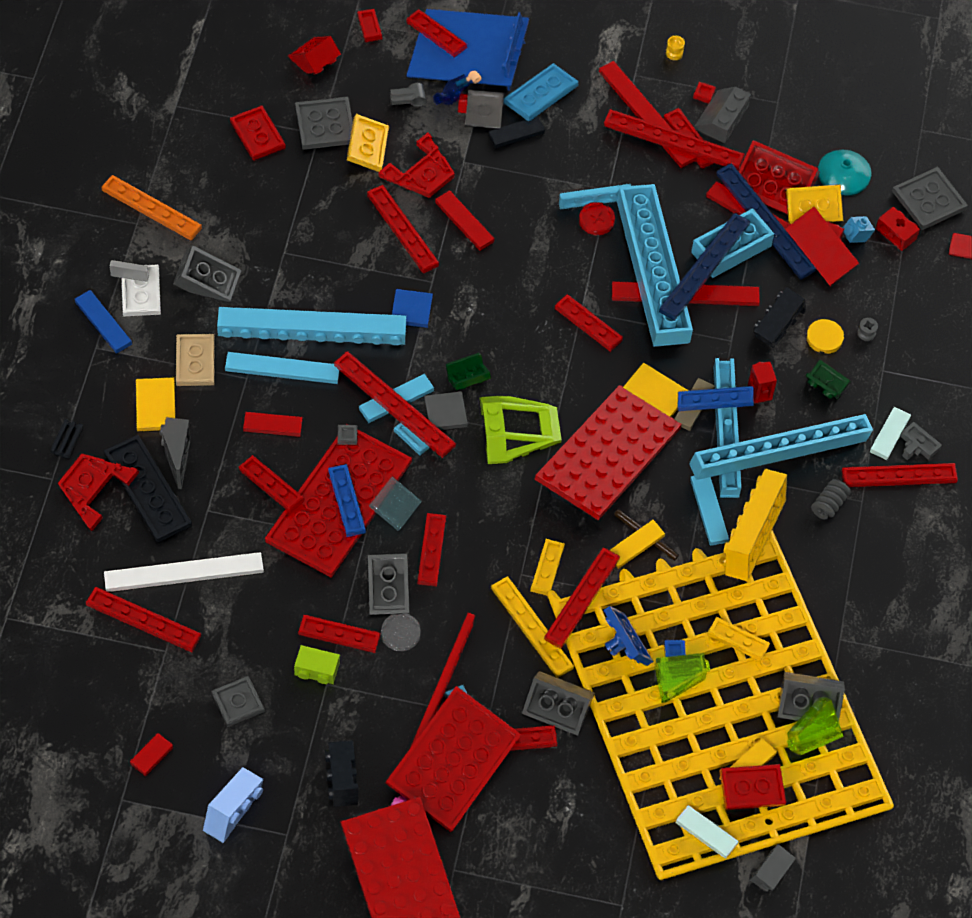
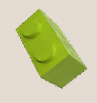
M301 645L294 666L295 675L301 679L317 680L322 684H334L340 664V655Z

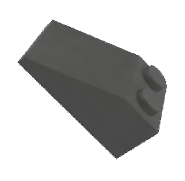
M192 246L184 253L173 284L190 293L230 302L241 270Z
M166 417L165 425L162 424L160 429V436H162L161 446H164L165 455L178 489H182L191 442L189 420Z
M408 554L368 555L370 614L409 613Z

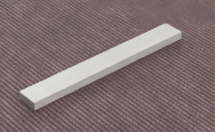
M259 552L104 571L106 591L111 592L264 573L262 555Z

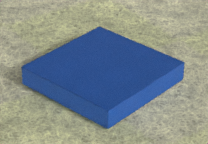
M396 289L392 315L406 316V325L428 328L433 294Z

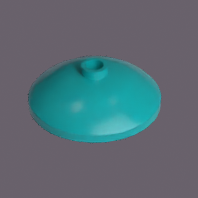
M850 150L829 152L820 160L818 165L820 171L818 177L823 186L841 185V195H854L863 191L871 179L869 163L860 154Z

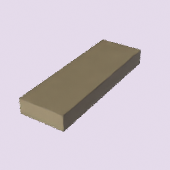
M698 378L691 391L715 389V385ZM702 410L679 411L674 420L681 423L682 428L690 431Z

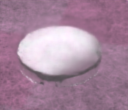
M392 614L382 624L381 636L383 642L387 647L395 651L410 650L420 640L421 630L419 622L409 614Z

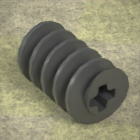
M832 479L812 504V511L816 516L824 520L828 519V517H834L835 512L843 505V501H846L847 496L851 494L850 488L839 479Z

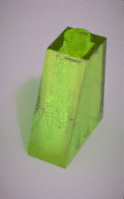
M704 653L656 658L655 673L661 703H666L705 680L710 667L709 661L705 660Z
M820 697L788 731L787 736L789 740H787V744L792 752L803 755L844 737L831 699Z

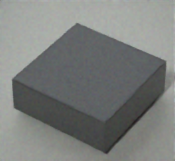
M338 425V445H357V425Z

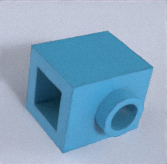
M867 216L851 217L843 226L844 234L850 243L866 242L875 231Z

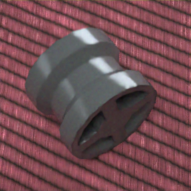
M872 318L862 319L857 331L859 338L864 341L873 340L876 336L878 324Z

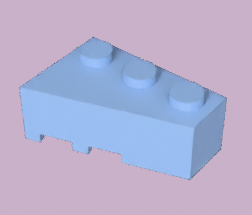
M242 767L208 805L203 831L224 843L245 812L250 808L253 801L257 800L262 794L263 789L261 786L263 779Z

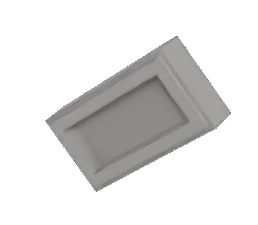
M111 260V276L148 282V266Z

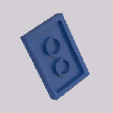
M611 606L607 607L604 610L607 615L605 619L617 632L614 638L605 642L607 650H611L610 654L615 656L618 652L625 649L624 651L629 659H634L637 663L648 666L654 662L625 613Z

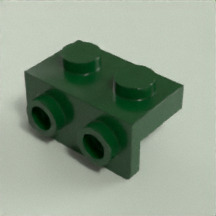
M480 353L446 364L448 380L456 390L465 389L468 386L491 379L490 372L483 364Z
M821 360L818 361L810 373L805 375L808 379V384L815 389L817 387L823 389L822 393L830 399L834 397L838 400L851 382Z

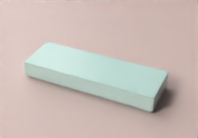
M894 407L875 440L870 453L887 460L901 432L906 427L911 414Z
M689 805L676 820L679 826L725 859L739 842Z

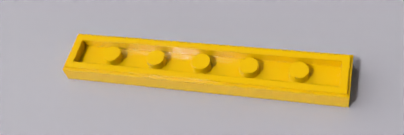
M507 576L491 585L493 592L556 678L574 669V665L562 649L544 640L548 630L510 578Z

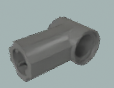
M413 83L408 88L390 89L391 104L411 103L415 107L424 105L426 103L424 85Z

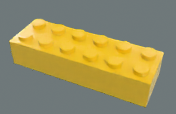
M765 469L762 476H758L756 488L751 490L750 500L744 505L743 515H739L737 527L732 529L730 542H726L723 552L726 556L723 566L726 567V576L744 581L749 580L786 502L787 474Z

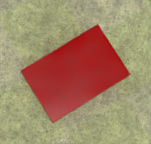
M263 106L230 118L232 126L253 161L286 148V144Z
M780 764L731 767L719 770L725 810L786 805Z

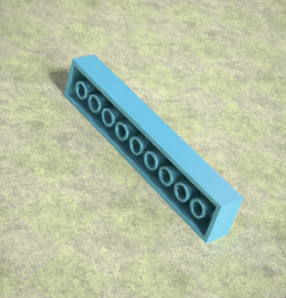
M655 184L619 187L617 204L653 347L690 343L693 328L687 306L675 321L659 312L662 304L680 283Z

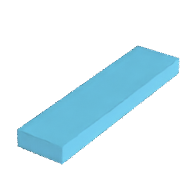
M631 184L560 193L559 207L560 209L585 206L592 202H617L619 187L631 186Z
M423 374L393 390L408 403H411L433 392L434 387L426 375ZM374 399L359 406V410L368 423L389 414Z
M691 476L690 481L709 545L729 542L711 477L696 480L695 476Z

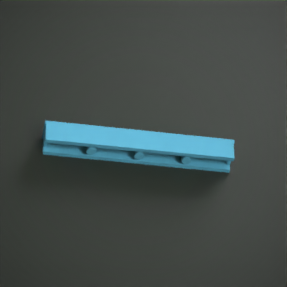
M715 358L713 366L715 389L736 387L734 359L719 361V358ZM737 407L715 409L717 447L739 443ZM740 470L719 475L720 497L739 498L741 491Z

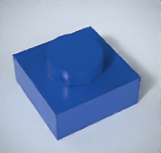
M685 640L664 641L665 662H685Z

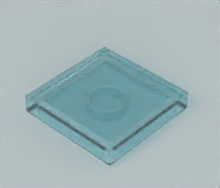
M391 477L370 503L369 507L399 531L422 501L394 477Z

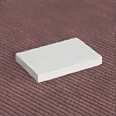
M145 265L148 266V282L122 278L123 317L161 314L159 265Z

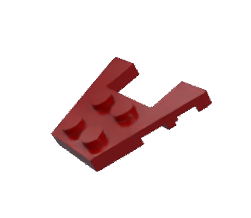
M427 132L416 144L427 154L405 173H402L389 163L379 171V177L430 198L452 180L455 173L445 157L441 155L430 133Z
M81 454L58 482V485L88 528L93 531L103 517L89 507V504L112 476H115L129 486L139 474V471L133 467L129 468L118 463L114 464L104 459Z

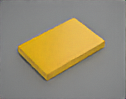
M356 114L353 119L347 161L378 172L382 170L389 126Z
M841 185L786 189L789 224L795 222L813 207L818 210L826 222L843 221Z
M645 363L638 368L623 387L669 417H672L678 410V392L689 391Z
M174 378L136 379L137 431L160 430L161 425H165L166 417L175 418Z

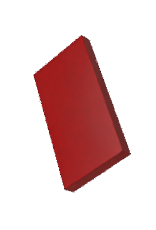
M815 207L811 208L785 229L829 286L859 265L856 258Z

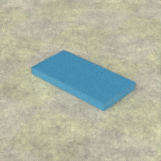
M553 63L505 97L504 104L527 121H530L575 89L579 81Z

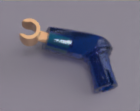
M471 71L468 77L463 74L449 80L442 93L434 94L433 100L436 104L445 103L448 106L458 101L461 92L470 86L469 81L472 80L476 84L482 77L476 71Z

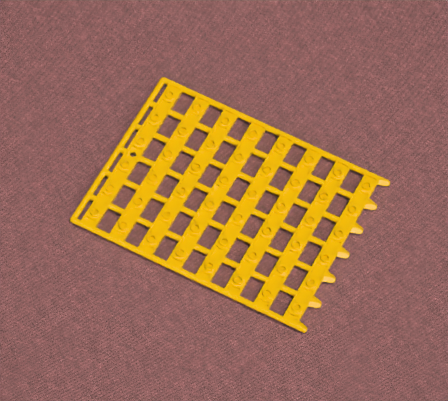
M773 530L756 565L777 559L783 573L754 581L751 574L749 580L746 581L747 583L718 591L713 577L725 574L726 567L723 566L726 554L721 553L707 557L698 548L692 552L693 562L670 567L664 559L660 558L656 562V572L634 578L628 570L622 569L619 573L620 582L601 587L585 612L587 614L595 611L600 625L571 633L566 641L567 648L584 689L593 692L592 688L622 679L627 694L597 702L594 695L590 707L657 878L660 880L888 811L894 807L845 693L838 727L803 721L778 728L775 727L770 713L776 712L779 709L781 687L761 693L755 680L756 678L783 670L794 673L793 667L821 659L827 674L817 677L837 681L839 679ZM705 580L710 594L681 602L676 588ZM550 590L547 592V597L556 618L571 596L561 599L555 591ZM669 591L674 604L644 612L639 600L640 598ZM792 592L797 606L768 614L763 600ZM632 601L637 615L627 618L638 636L646 635L650 645V649H647L654 662L646 666L642 663H637L634 659H629L627 655L621 657L618 652L617 655L613 656V660L584 668L579 653L605 646V642L614 638L615 633H617L614 627L607 623L602 609ZM756 603L761 617L733 625L761 639L770 636L775 651L765 653L760 662L752 657L746 658L744 653L734 649L739 661L709 669L704 655L731 647L708 636V632L695 635L690 621L719 613L721 619L731 623L727 614L728 610ZM682 624L688 637L681 639L685 640L686 660L696 658L702 672L672 680L667 666L679 662H665L664 645L658 646L653 632ZM807 626L812 640L783 648L778 637L779 633ZM655 669L660 670L665 683L638 691L634 690L629 677ZM748 681L753 696L726 704L723 703L718 689ZM711 692L716 707L686 715L681 700ZM671 703L674 704L679 718L652 726L648 725L643 713L644 711ZM636 714L641 729L615 737L610 736L606 722ZM759 716L763 717L768 731L738 739L733 724ZM722 727L726 728L731 742L704 750L700 749L695 735ZM851 728L858 743L828 752L822 737ZM688 738L693 753L663 762L658 746ZM763 738L778 752L783 764L781 766L784 788L792 786L798 802L769 811L767 807H760L759 814L730 822L724 808L722 785L715 786L710 771L734 764ZM815 740L820 755L794 763L790 762L785 748ZM650 749L655 762L654 765L625 773L619 758ZM867 763L873 779L843 787L837 772ZM702 773L707 789L677 797L672 782ZM830 775L836 790L806 799L800 783ZM664 785L670 800L639 809L634 793ZM883 799L884 801L882 804L856 812L853 810L855 807ZM689 805L700 814L716 809L723 824L718 827L739 842L726 859L719 854L702 859L701 854L714 850L681 827L684 834L683 837L653 845L648 830L675 822ZM838 812H846V815L824 822L816 823L815 819ZM770 819L773 824L767 825L765 820ZM806 822L809 825L807 827L781 835H778L777 832ZM770 834L771 838L740 847V842ZM692 857L694 859L693 862L663 871L662 866Z

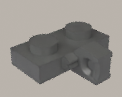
M912 422L900 435L906 441L905 446L907 447L903 450L904 453L902 454L906 460L910 459L914 454L917 456L922 454L929 460L942 447V444L915 422Z

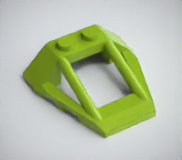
M511 396L480 397L481 415L484 418L488 464L508 463L513 461V458L521 455L524 457L529 455V452L537 449L542 450L561 443L557 407ZM502 409L538 413L541 435L505 432ZM506 439L535 442L506 451Z

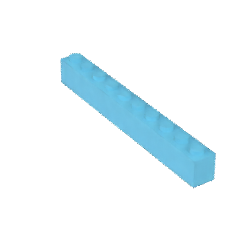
M219 307L217 329L218 336L227 338L251 337L280 340L294 339L299 341L316 340L318 342L335 341L338 343L405 345L406 316Z
M866 414L695 452L689 464L696 480L866 442L873 428Z

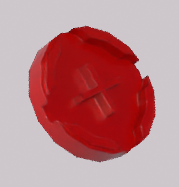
M592 202L585 205L579 214L580 226L584 231L592 235L608 233L615 223V213L612 208L600 202Z

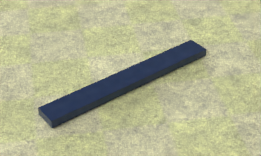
M730 163L718 170L716 175L743 209L747 212L753 208L774 233L772 245L798 278L802 280L816 271L815 266L734 165Z
M736 213L733 214L659 309L661 314L674 321L677 319L749 227V220Z

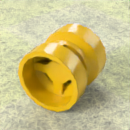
M671 36L668 39L666 56L669 59L679 60L682 58L685 45L682 37Z

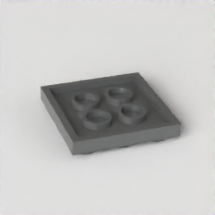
M348 97L295 102L302 150L349 145L353 121Z
M938 167L896 185L892 189V192L921 230L963 212L968 207Z

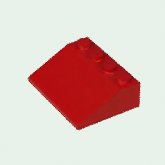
M754 140L738 171L765 205L787 215L786 189L813 187L820 173L819 168Z

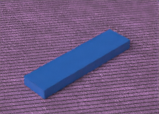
M91 290L75 298V303L116 354L132 345L130 338Z
M753 386L678 392L679 411L754 406Z
M347 464L328 468L346 536L350 537L366 533Z

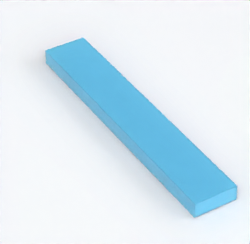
M228 352L225 371L332 384H338L340 372L334 364L234 352Z

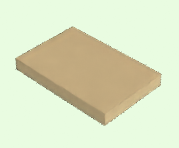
M214 334L177 335L176 386L214 385Z

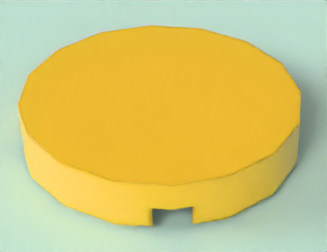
M827 319L813 322L807 331L809 346L815 351L825 352V354L836 352L844 340L842 328L836 322Z

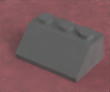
M737 87L717 90L694 128L701 133L726 143L748 109L751 93Z
M539 671L533 679L522 714L549 725H555L559 729L578 736L595 693Z
M784 672L778 717L838 727L845 691L844 682Z

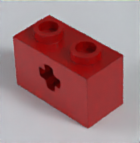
M892 207L879 217L876 229L901 251L917 240L920 230L915 223L911 222L895 207Z
M758 362L752 365L748 386H753L754 404L770 401L773 398L777 379L771 362Z

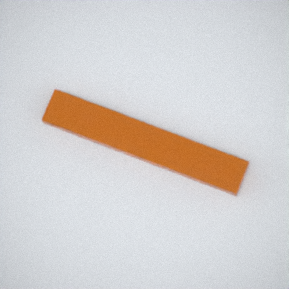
M114 175L102 186L103 192L191 241L202 229V225Z

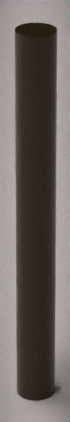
M618 509L614 513V516L634 531L642 528L641 525ZM661 540L653 544L674 561L678 558L679 554Z

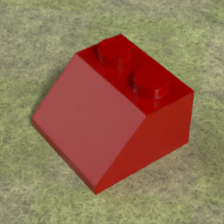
M331 36L312 38L288 56L304 72L318 74L323 71L325 65L334 63L337 60L336 57L341 55Z

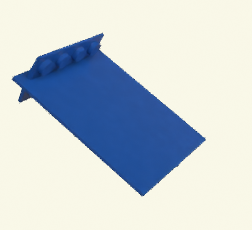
M426 9V15L467 43V48L454 58L419 32L407 77L459 82L468 77L471 71H476L482 77L478 84L507 86L510 91L519 55H521L522 44H525L524 37L529 18L522 17L520 12L517 17Z

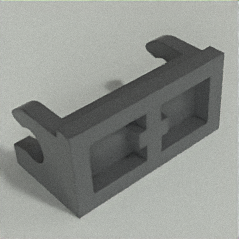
M777 844L766 856L750 881L766 892L769 889L773 890L796 858Z

